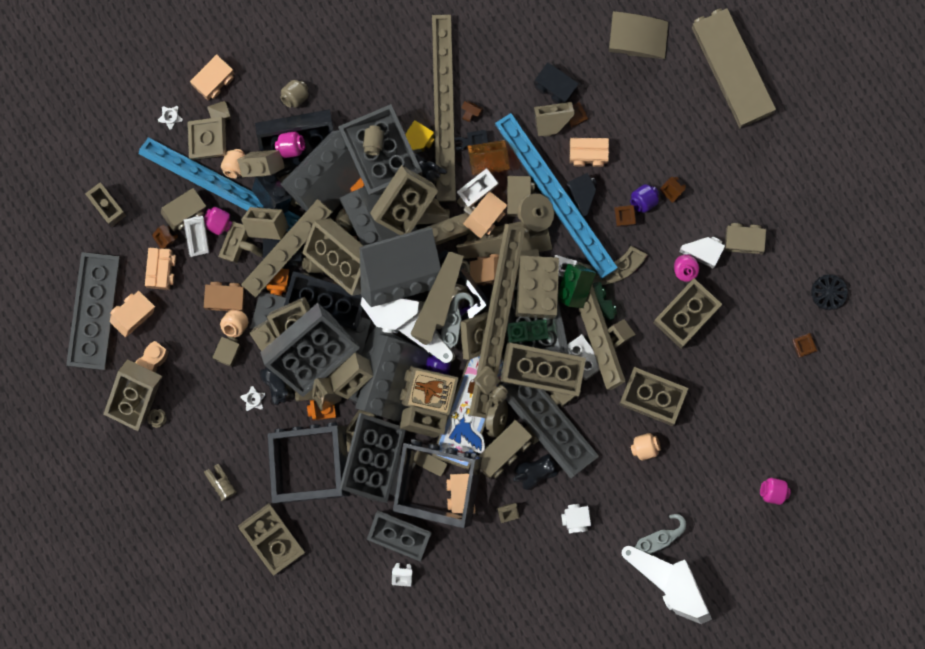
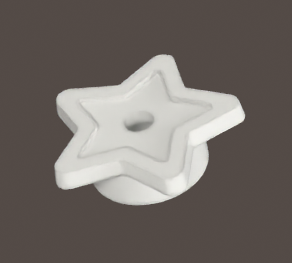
M163 106V113L158 122L166 123L169 129H172L175 123L182 122L183 119L178 115V106L173 108Z
M252 386L249 393L241 396V399L246 402V410L249 411L254 407L262 409L261 400L265 397V393H257Z

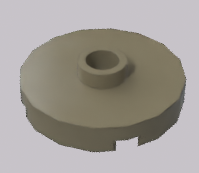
M542 194L528 195L520 201L518 218L523 223L522 226L531 232L546 230L554 219L553 206L549 199Z
M505 400L502 403H494V407H490L488 410L486 429L489 430L487 432L489 436L497 438L505 428L508 417V404Z

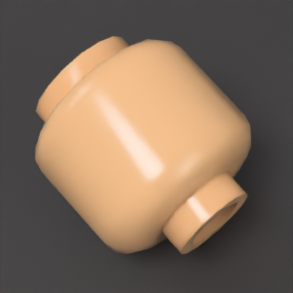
M234 149L226 152L221 168L227 177L237 178L242 176L237 160L245 155L242 150Z
M229 310L221 320V329L229 337H239L248 326V318L240 310Z
M646 433L634 438L631 450L634 456H638L640 460L644 461L656 457L658 451L661 450V446L657 436Z

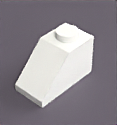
M707 237L682 245L679 252L691 255L697 261L714 268L725 245L718 238Z

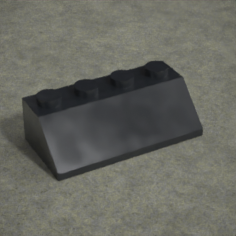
M330 109L255 123L260 151L276 150L275 142L278 141L280 134L297 132L299 135H302L305 142V149L303 150L305 155L300 156L299 159L307 157L334 131Z
M300 269L293 271L284 306L305 297L310 308L318 303L341 326L357 330L364 313V308L361 306V294L350 295L333 279L307 273Z

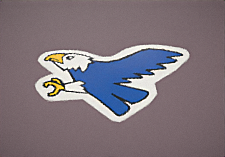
M465 406L461 413L458 410L452 411L449 417L453 426L447 435V439L455 445H466L472 450L482 453L485 450L484 439L480 432L473 427L474 416L469 415L470 406Z

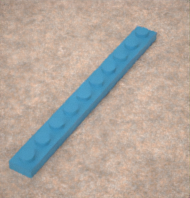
M510 113L496 122L495 126L541 193L549 199L553 210L601 280L617 270L618 267L513 115Z
M150 138L139 149L138 154L247 211L250 207L264 208L252 191ZM290 211L284 213L289 225L287 232L301 218Z

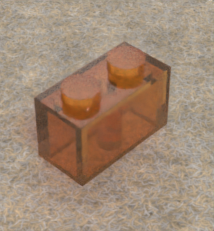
M505 140L467 146L472 175H479L486 168L490 172H502L510 169Z

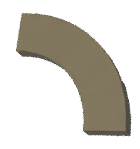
M630 246L628 251L614 262L618 267L617 270L602 280L596 273L592 285H608L623 280L640 267L648 254ZM581 262L578 263L579 265L596 272L592 265L583 264Z

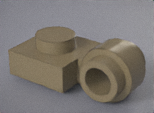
M486 366L473 379L484 394L491 393L489 397L494 403H502L507 398V389L502 385L496 386L500 380L490 367Z

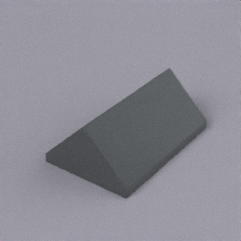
M377 510L367 540L421 561L432 533Z

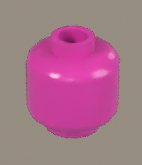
M297 132L280 134L278 141L275 142V148L279 150L284 158L299 156L302 150L305 149L304 138Z
M218 207L208 209L204 216L205 229L217 235H221L224 231L228 232L232 224L229 221L230 214Z
M684 254L676 259L674 272L678 279L689 282L698 276L699 265L693 256Z
M769 478L762 483L760 495L767 503L781 505L786 499H789L790 488H788V484L784 480Z

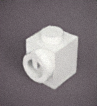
M579 504L568 505V509L564 510L565 514H561L562 525H566L569 533L588 531L587 527L591 526L588 506L580 507Z

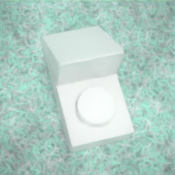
M486 168L457 191V193L466 205L471 207L484 195L486 196L489 191L492 192L499 183Z

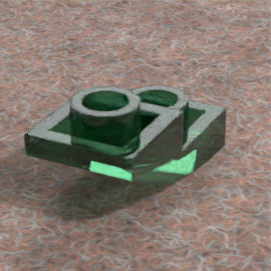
M601 282L593 283L592 285L602 315L608 322H612L614 316L617 315L616 306L612 305V300H604L606 298L605 287H602Z
M546 319L507 324L509 343L549 339Z

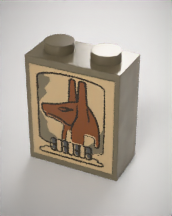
M410 366V369L405 373L404 380L407 381L405 389H402L400 394L402 404L450 415L458 377Z

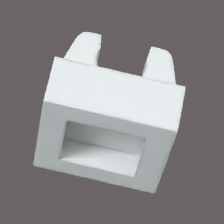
M396 563L392 571V585L411 587V565L407 564L406 569H400L399 563Z

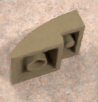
M613 11L609 52L665 59L668 22L652 17Z
M270 503L238 525L240 531L273 576L305 553Z

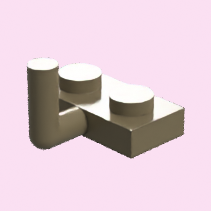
M232 222L218 257L237 263L243 249L259 257L263 256V250L254 244L246 242L248 235L244 225Z

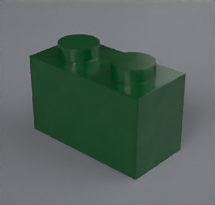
M568 264L558 290L557 301L569 307L584 308L596 272L581 265Z

